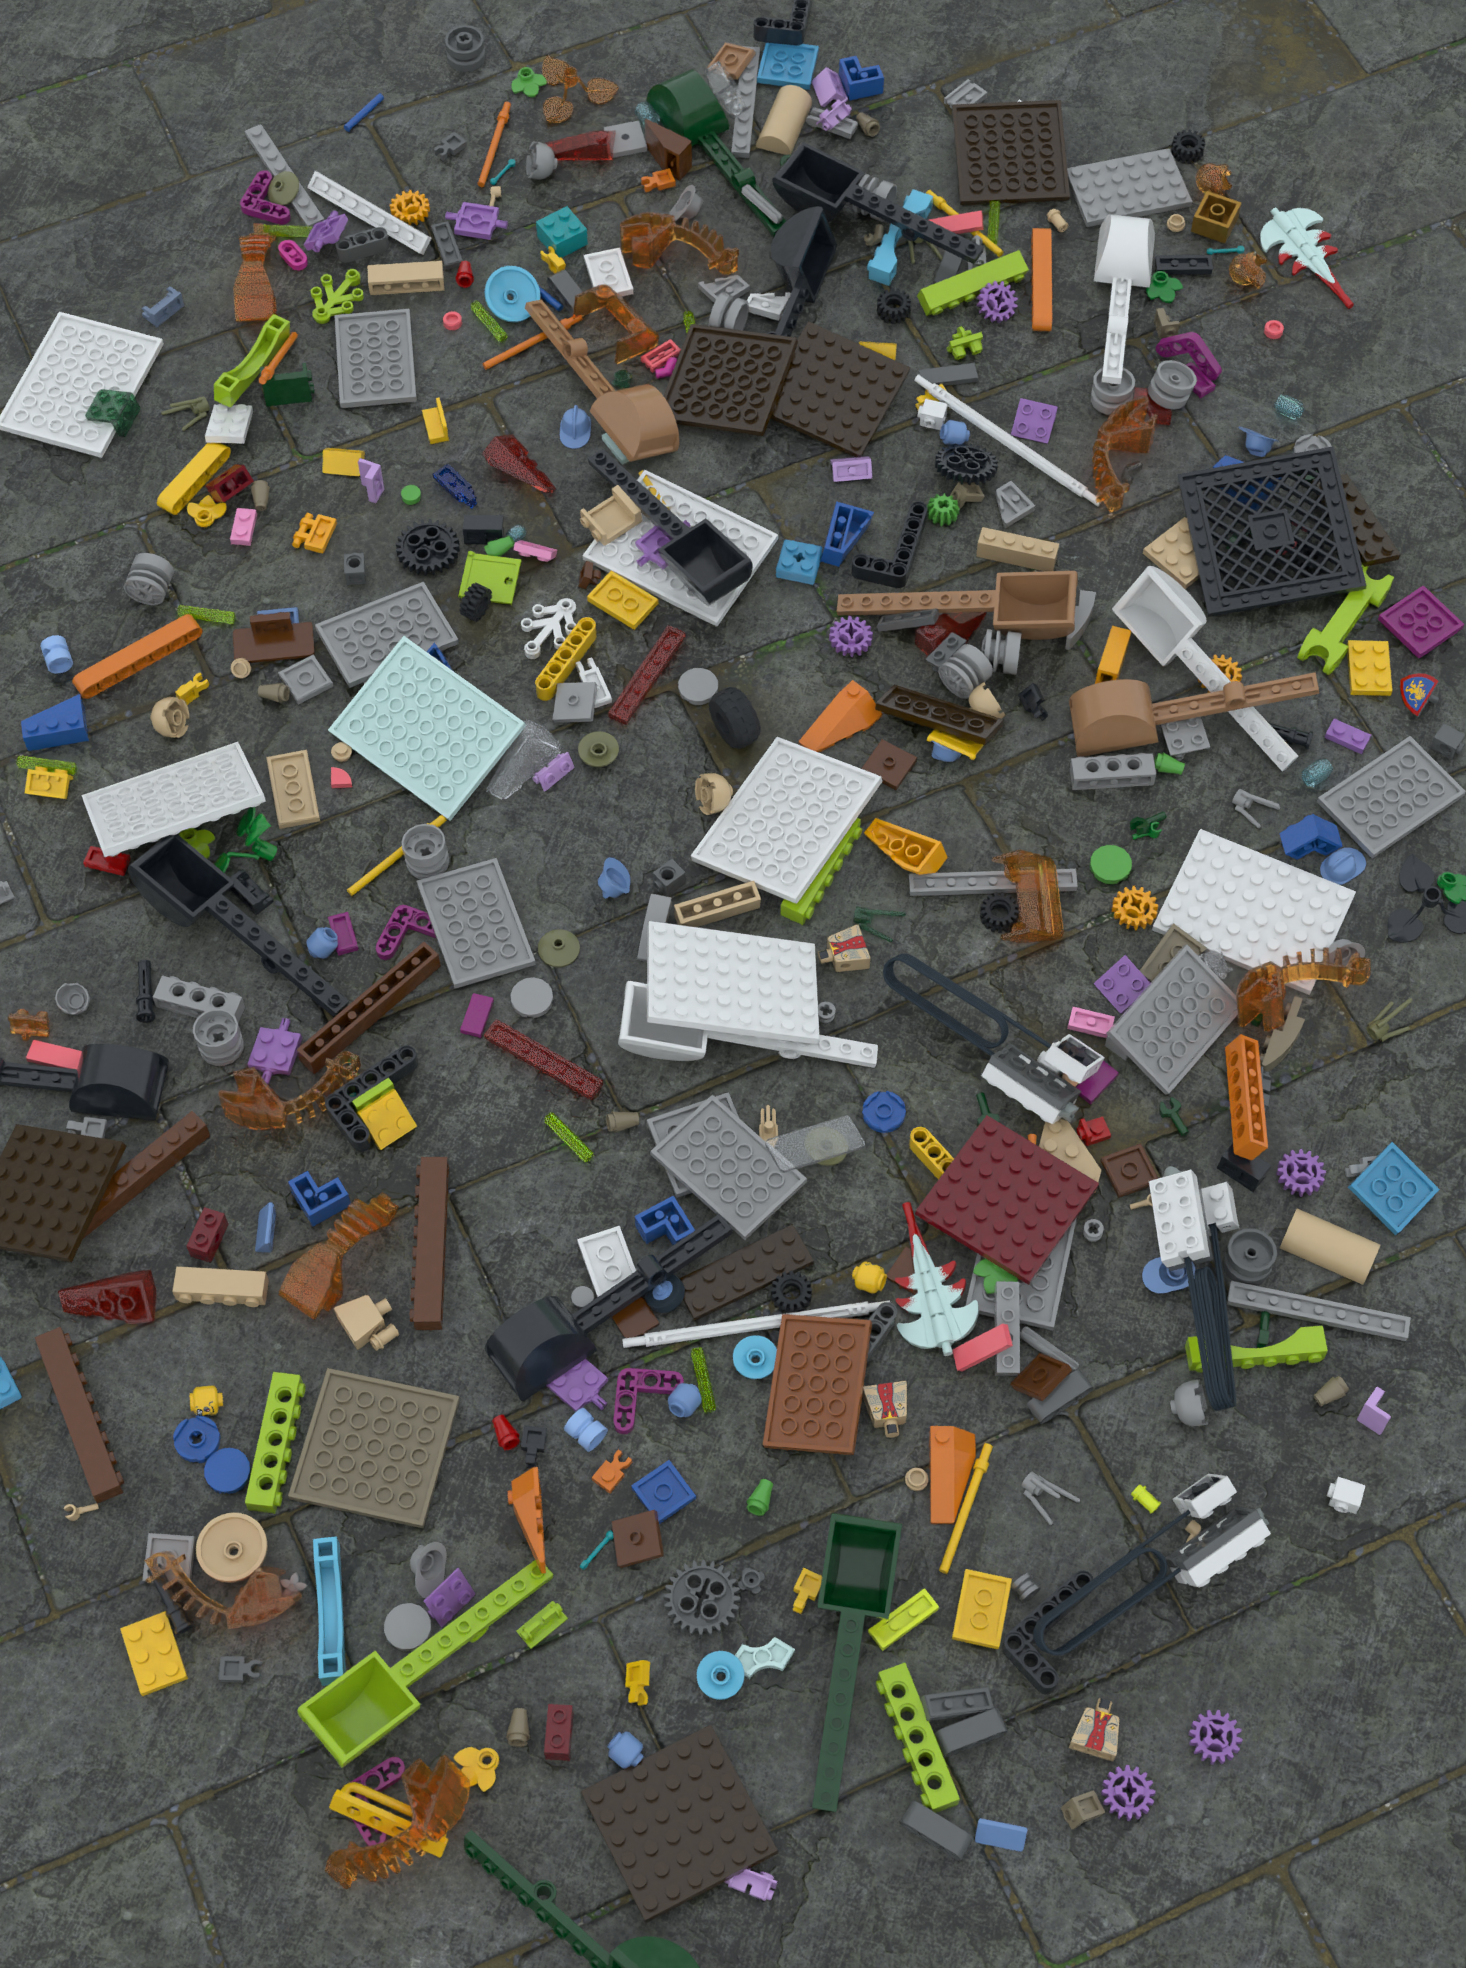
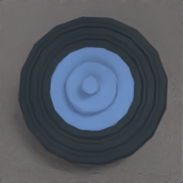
M672 1275L645 1294L646 1301L657 1312H670L682 1302L685 1295L684 1284L676 1275Z

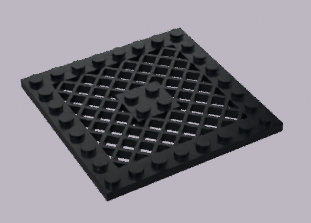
M1334 446L1178 474L1179 487L1208 617L1366 589L1367 585ZM1308 474L1316 478L1312 484L1304 480ZM1288 478L1296 482L1293 487L1285 484ZM1269 481L1277 485L1273 491L1265 487ZM1319 481H1320L1322 490L1319 489L1318 487H1316V485L1319 483ZM1249 485L1257 489L1254 494L1246 491ZM1300 485L1308 489L1305 494L1297 491ZM1230 488L1238 492L1234 498L1226 494ZM1280 488L1289 492L1285 498L1277 494ZM1210 492L1218 496L1215 501L1207 498ZM1261 492L1269 496L1266 501L1258 498ZM1311 492L1320 496L1317 501L1308 497ZM1241 495L1250 499L1246 505L1238 501ZM1292 495L1300 499L1297 505L1289 501ZM1222 499L1230 503L1227 508L1219 505ZM1272 499L1280 502L1277 508L1269 504ZM1323 499L1326 507L1320 504ZM1253 502L1261 506L1257 512L1249 508ZM1304 502L1312 506L1308 512L1301 508ZM1204 503L1211 506L1207 512ZM1233 506L1241 509L1238 515L1230 511ZM1284 506L1292 509L1289 515L1287 509H1282ZM1214 509L1222 513L1218 519L1210 515ZM1315 509L1324 513L1320 519L1312 514ZM1296 512L1304 516L1301 522L1293 518ZM1245 513L1250 514L1247 517L1248 521L1242 518ZM1226 516L1234 520L1230 526L1222 522ZM1327 516L1329 518L1330 524L1324 521ZM1308 519L1316 523L1313 529L1304 525ZM1208 520L1214 523L1211 529ZM1237 523L1245 527L1242 533L1234 529ZM1291 524L1296 526V529L1293 531V533L1291 529ZM1218 526L1226 530L1222 536L1214 532ZM1320 526L1328 530L1325 536L1316 532ZM1249 530H1250V533H1251V538H1249L1248 536H1246V534H1247V532H1248ZM1300 530L1308 534L1305 540L1297 536ZM1230 533L1238 537L1234 543L1226 539ZM1331 534L1333 535L1334 542L1328 539ZM1312 536L1320 541L1317 546L1309 543ZM1212 538L1218 541L1215 546L1213 545ZM1241 540L1249 544L1246 550L1238 546ZM1295 542L1301 544L1297 550L1292 548L1295 546ZM1221 544L1230 548L1226 554L1218 550ZM1323 544L1332 548L1329 553L1320 549ZM1253 547L1255 554L1260 553L1258 557L1249 553ZM1304 547L1312 551L1309 557L1300 553ZM1233 551L1241 554L1238 561L1230 557ZM1284 551L1293 555L1289 561L1281 557ZM1335 551L1337 552L1338 559L1332 556ZM1265 554L1273 558L1270 564L1261 560ZM1316 554L1324 558L1321 564L1312 560ZM1216 555L1222 558L1219 563H1217ZM1245 558L1253 561L1250 568L1242 564ZM1296 558L1305 562L1301 568L1293 564ZM1226 561L1234 565L1230 571L1222 567ZM1277 561L1285 565L1281 571L1273 567ZM1328 561L1336 565L1333 571L1324 567ZM1257 564L1265 569L1261 575L1254 571ZM1308 565L1316 568L1313 575L1305 571ZM1237 568L1246 572L1242 578L1234 574ZM1289 568L1297 572L1293 578L1285 574ZM1320 571L1325 574V575H1320V576H1318V574L1320 573ZM1268 572L1277 576L1273 582L1265 578ZM1220 573L1226 576L1223 581H1221ZM1249 575L1257 579L1254 585L1245 581ZM1229 579L1238 583L1234 589L1226 585ZM1280 579H1283V580L1286 581V582H1280V583H1278V582L1280 581Z

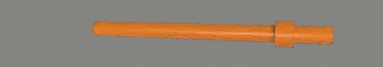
M504 102L502 111L499 112L498 123L478 181L479 187L485 186L504 125L509 119L510 102Z
M578 313L559 322L568 330L571 328V325L581 321L582 316ZM541 332L484 362L483 367L487 370L548 337L544 332Z
M292 332L270 364L264 367L259 378L260 384H265L267 380L273 377L274 370L297 339L298 334L296 332Z

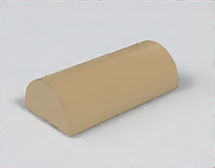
M786 85L779 90L757 140L756 148L791 155L812 106V99L804 89L794 85Z
M1296 1209L1280 1246V1249L1362 1285L1380 1248V1244L1300 1209Z

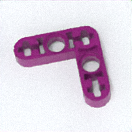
M260 171L256 174L240 201L242 212L246 215L280 225L289 223L291 217L287 207L264 200L268 194L272 174L269 171ZM254 191H261L258 195L252 194ZM265 208L270 209L269 212H266V213L261 212L262 209H265Z
M1195 332L1162 338L1156 345V351L1162 357L1189 353L1198 368L1212 381L1216 380L1222 372L1221 366L1205 342Z
M407 905L396 907L376 944L377 956L382 960L391 959L395 955L408 929L436 938L428 914ZM404 912L407 913V916H404L401 920L402 924H400V915H403ZM420 919L428 920L426 926H419L417 922ZM392 929L400 930L398 936H391L389 932ZM389 941V950L382 952V949L387 947Z
M635 1368L621 1370L617 1380L613 1420L615 1430L619 1434L624 1435L634 1429L638 1392L671 1394L679 1383H684L682 1375L675 1371ZM630 1375L632 1379L629 1386L630 1390H625L626 1384L623 1379ZM649 1376L657 1379L656 1385L651 1387L647 1386L644 1381ZM661 1377H664V1387H660ZM672 1379H676L677 1384L675 1387H671L670 1383L665 1382H671ZM624 1396H629L633 1401L629 1406H622L620 1399ZM623 1412L627 1413L628 1424H626V1427H621V1423H618L622 1422Z
M391 1757L351 1782L367 1786L368 1778L377 1776L380 1779V1784L374 1790L382 1792L401 1780L406 1773V1768L400 1758ZM391 1764L395 1766L400 1765L398 1768L399 1773L396 1775L393 1772L387 1774L388 1781L385 1782L379 1771L383 1770L384 1774L391 1770ZM358 1793L355 1795L356 1798L369 1803V1798ZM353 1819L369 1848L378 1850L386 1844L387 1834L374 1829L377 1834L382 1833L379 1837L380 1842L376 1843L374 1840L370 1842L369 1840L372 1838L369 1829H366L370 1826Z

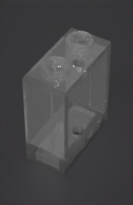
M720 61L704 70L715 96L732 119L747 110L737 84Z

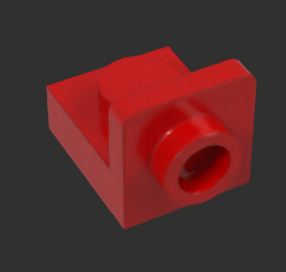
M1103 1116L1087 1122L1085 1118L1079 1120L1078 1128H1076L1077 1134L1084 1141L1086 1147L1111 1138V1133Z

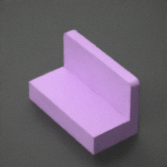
M827 67L812 80L822 107H825L833 99H840L842 102L847 97L839 75Z
M869 456L830 460L834 482L872 478L871 458Z
M360 458L358 466L361 483L367 487L369 501L377 503L384 491L381 466Z
M1376 1387L1365 1403L1357 1421L1381 1435L1391 1416L1377 1407L1385 1391Z

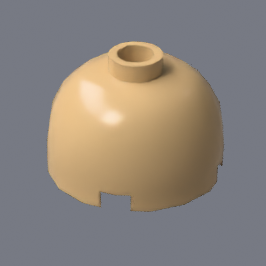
M985 682L981 683L969 695L970 709L1002 719L1006 716L1005 713L998 712L1001 710L1000 705L989 688L984 690V687H986Z
M167 697L158 701L151 713V721L155 731L165 737L180 738L188 729V725L185 726L186 719H189L190 715L188 706L183 699H178V697Z
M716 773L699 775L701 778L696 780L695 796L696 800H701L703 807L699 806L700 810L706 815L723 811L729 805L733 795L732 786L722 775Z

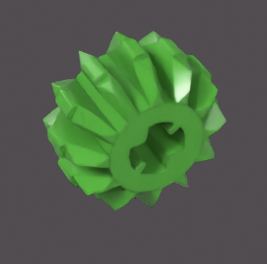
M945 493L942 496L936 494L935 498H930L927 506L928 520H933L934 525L940 523L941 527L943 524L950 526L951 522H956L960 511L958 501L953 500L952 495L946 497Z

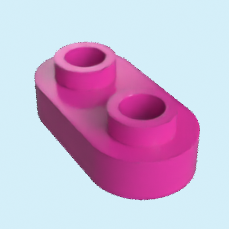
M285 240L279 244L280 256L292 269L303 270L307 267V256L294 241Z

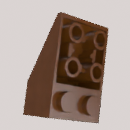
M645 119V141L648 151L662 170L670 168L673 177L680 181L692 168V141L655 122Z

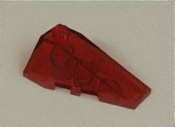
M596 130L545 144L552 148L557 160H612L616 130Z
M513 434L495 436L483 451L482 455L486 458V462L489 465L545 493L556 490L546 474L536 468L537 462L527 456L528 450Z
M987 612L943 613L939 615L935 624L921 626L916 630L915 645L929 656L952 632L968 642L969 637L977 629Z
M151 1270L129 1272L58 1291L63 1311L67 1313L101 1316L111 1321L112 1319H118L128 1324L153 1322L155 1320L156 1287Z

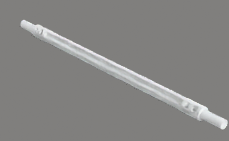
M920 375L916 376L914 381L927 389L929 394L939 401L947 403L948 407L1081 498H1086L1096 506L1102 503V500L1088 491V488L943 388L935 383H930Z
M890 1300L868 1303L866 1301L785 1314L851 1318L869 1315V1312H875L881 1303L890 1302ZM782 1314L644 1333L645 1336L622 1339L623 1348L640 1345L649 1347L779 1328Z

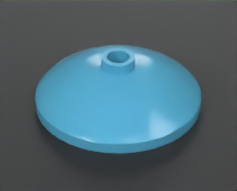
M505 266L497 269L491 274L485 285L484 294L489 309L495 316L507 322H520L528 319L530 314L525 309L526 302L540 300V289L535 278L528 271L517 266ZM507 295H511L513 300H508Z

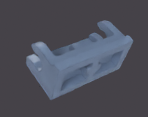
M172 287L167 288V291H169L167 296L151 309L147 306L142 308L144 311L142 313L143 317L156 327L184 306L181 293Z

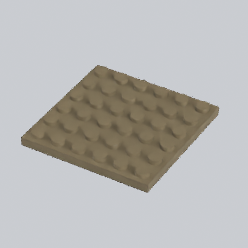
M327 1368L289 1491V1499L424 1529L460 1397Z

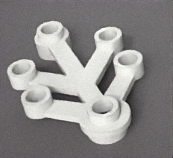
M568 598L561 599L557 605L548 607L536 604L532 608L534 617L541 618L547 614L555 615L552 618L532 621L530 618H524L521 621V628L525 632L543 628L534 641H529L525 645L524 651L527 658L536 659L540 656V646L552 631L555 637L554 646L556 649H559L562 644L557 642L565 641L559 622L563 617L565 618V632L567 635L572 631L569 628L576 626L572 617L576 611V604L573 600Z

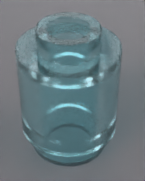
M641 102L636 106L635 115L644 126L645 119L657 124L659 123V115L649 102Z
M1281 394L1274 405L1277 412L1292 420L1300 418L1304 411L1303 403L1289 395L1284 396Z
M1318 759L1302 770V780L1306 785L1315 787L1331 775L1333 767L1327 759Z

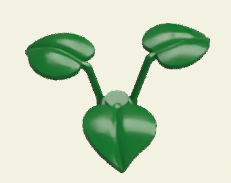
M249 807L242 816L237 826L236 834L239 837H242L245 832L248 834L245 845L250 846L254 842L252 846L254 854L228 852L226 854L223 852L214 863L223 873H225L232 856L248 857L256 860L261 857L268 861L274 858L277 846L259 838L264 831L271 827L265 815L260 813L255 818V807Z

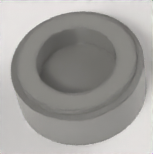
M585 1286L577 1287L571 1295L572 1304L579 1310L594 1300L592 1290Z

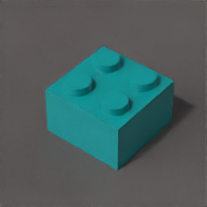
M568 206L536 221L537 237L547 249L549 246L553 247L555 254L559 258L588 245L586 227Z

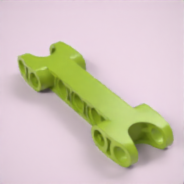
M1362 564L1367 585L1366 589L1349 592L1322 632L1312 628L1302 644L1297 659L1304 661L1310 656H1320L1326 663L1323 672L1330 675L1339 666L1349 649V646L1345 645L1343 641L1369 604L1380 607L1391 588L1394 577L1388 574L1380 580L1371 579L1366 574L1369 566L1364 567Z

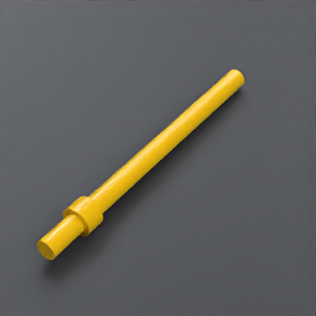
M931 190L926 192V194L933 196L934 206L939 210L942 209L949 216L958 215L944 198L938 197ZM980 231L969 232L973 236H980L983 241L982 244L998 257L1003 255L1004 251Z
M440 815L433 822L427 824L440 827L447 820L443 815ZM402 846L347 889L349 895L353 896L404 855Z
M984 1443L980 1457L975 1461L973 1467L975 1470L939 1568L941 1573L948 1574L983 1473L987 1472L989 1466L988 1459L993 1448L988 1443Z

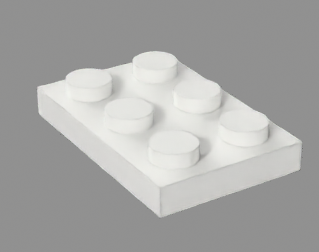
M620 248L584 255V261L597 301L633 294V287Z
M223 404L214 405L205 434L206 443H245L253 414L252 406L239 404L233 405L230 408Z
M620 1226L577 1239L597 1297L636 1271Z

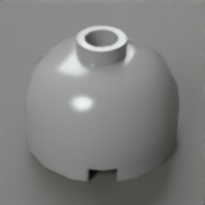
M533 141L529 147L532 153L530 156L527 155L526 173L530 175L529 179L542 180L547 178L553 169H556L557 158H555L552 148L547 144Z
M1200 1379L1188 1381L1180 1385L1175 1391L1174 1400L1170 1401L1172 1413L1177 1414L1180 1421L1185 1425H1208L1209 1417L1204 1415L1207 1404Z

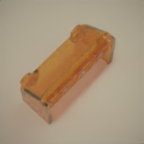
M605 284L598 285L575 295L573 318L575 320L606 307L630 333V335L617 341L616 364L658 345L659 334L623 296L610 286Z
M1020 849L992 857L993 862L1004 864L1005 877L1010 882L1016 883L1020 922L1014 923L1011 933L1001 935V939L1016 943H1029L1062 938L1064 930L1057 871L1054 861L1050 857Z

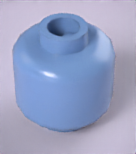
M948 420L946 424L942 425L940 430V439L943 440L945 445L954 446V444H958L961 446L965 441H968L970 431L967 430L964 422Z
M328 927L317 928L306 941L310 955L315 958H327L338 946L337 934Z
M687 1383L677 1385L668 1397L669 1409L677 1417L691 1416L702 1402L699 1389L695 1385Z
M628 1731L622 1734L618 1732L607 1745L609 1748L608 1756L623 1769L628 1768L630 1765L635 1767L643 1758L641 1754L643 1744Z

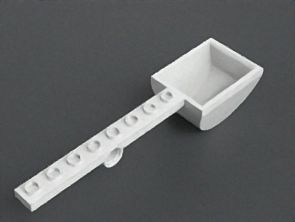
M1109 214L1100 227L1094 281L1112 283L1102 382L1121 384L1131 285L1150 287L1155 231L1152 220L1148 218Z
M1148 566L1112 610L1162 666L1168 665L1178 656L1210 692L1223 690L1224 685L1231 681L1192 639L1206 623L1204 612L1194 598L1177 581L1162 570ZM1254 707L1228 711L1281 771L1286 770L1299 757Z
M628 981L625 986L618 1045L638 1055L672 1061L699 1060L704 1057L707 1038L777 1050L782 1057L789 1059L805 1055L872 1068L876 1066L878 1045L819 1035V1042L816 1045L647 1022V984Z

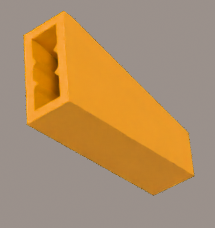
M1112 626L1099 664L1095 684L1119 679L1129 645L1131 630Z

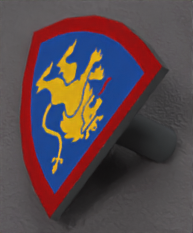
M1422 673L1412 674L1401 679L1400 691L1406 707L1419 717L1428 701L1434 704L1438 702L1439 698L1433 692L1440 681Z

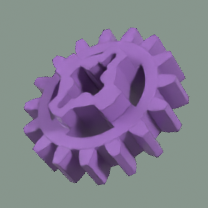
M994 281L992 285L987 283L985 288L983 287L980 290L981 294L977 296V299L981 301L977 303V306L982 307L979 313H985L984 319L991 317V322L997 319V322L1000 323L1003 319L1007 321L1009 316L1015 313L1013 310L1018 305L1014 304V302L1018 298L1013 297L1015 290L1009 291L1010 285L1004 287L1003 281L999 285L997 281Z
M851 616L848 617V620L842 617L840 623L835 621L834 627L830 628L829 641H831V647H836L837 653L843 651V656L847 653H850L851 657L854 656V653L860 656L861 650L867 652L868 646L872 645L873 632H871V626H866L865 620L859 622V617H856L855 620H852Z
M1302 1149L1299 1150L1298 1154L1294 1150H1291L1289 1156L1284 1154L1282 1161H1279L1277 1166L1279 1168L1276 1172V1175L1280 1176L1278 1182L1285 1183L1283 1189H1292V1195L1297 1191L1300 1197L1303 1196L1304 1192L1309 1196L1313 1190L1317 1192L1320 1185H1323L1325 1180L1323 1177L1326 1174L1325 1170H1321L1324 1163L1317 1162L1319 1156L1311 1157V1151L1303 1154Z
M1207 1710L1206 1717L1199 1714L1197 1717L1198 1722L1193 1721L1191 1724L1195 1730H1190L1188 1733L1189 1736L1194 1737V1739L1190 1740L1189 1745H1196L1197 1747L1194 1754H1203L1202 1761L1207 1757L1210 1758L1212 1765L1216 1759L1219 1760L1220 1764H1224L1225 1757L1231 1761L1234 1757L1233 1753H1238L1240 1750L1237 1745L1242 1743V1738L1237 1737L1241 1733V1729L1234 1728L1237 1721L1233 1720L1230 1722L1228 1720V1713L1224 1717L1220 1716V1710H1217L1215 1715H1212L1211 1711ZM1200 1729H1202V1733L1204 1734V1739L1202 1741L1200 1740ZM1229 1733H1230V1736H1231V1744H1230V1746L1228 1745L1229 1742L1226 1740L1227 1735H1228ZM1218 1734L1220 1737L1219 1740L1217 1738L1214 1740L1211 1738L1212 1735L1216 1736Z
M1126 1765L1125 1770L1122 1771L1118 1766L1115 1769L1116 1775L1109 1772L1107 1775L1109 1780H1104L1102 1784L1107 1788L1101 1792L1102 1796H1107L1103 1804H1110L1109 1813L1117 1811L1118 1819L1122 1815H1126L1127 1821L1131 1820L1132 1815L1140 1819V1811L1147 1814L1149 1811L1147 1805L1152 1806L1154 1800L1149 1798L1155 1795V1790L1149 1789L1153 1781L1146 1782L1147 1773L1138 1774L1139 1767H1136L1134 1771H1130L1129 1765ZM1121 1778L1123 1779L1122 1784L1120 1786L1115 1785V1787H1113V1784L1117 1780ZM1133 1779L1139 1782L1141 1786L1134 1782ZM1127 1785L1129 1792L1133 1793L1130 1800L1127 1797V1793L1124 1792ZM1144 1799L1139 1806L1134 1808L1136 1800ZM1115 1800H1118L1123 1805V1807L1120 1806Z

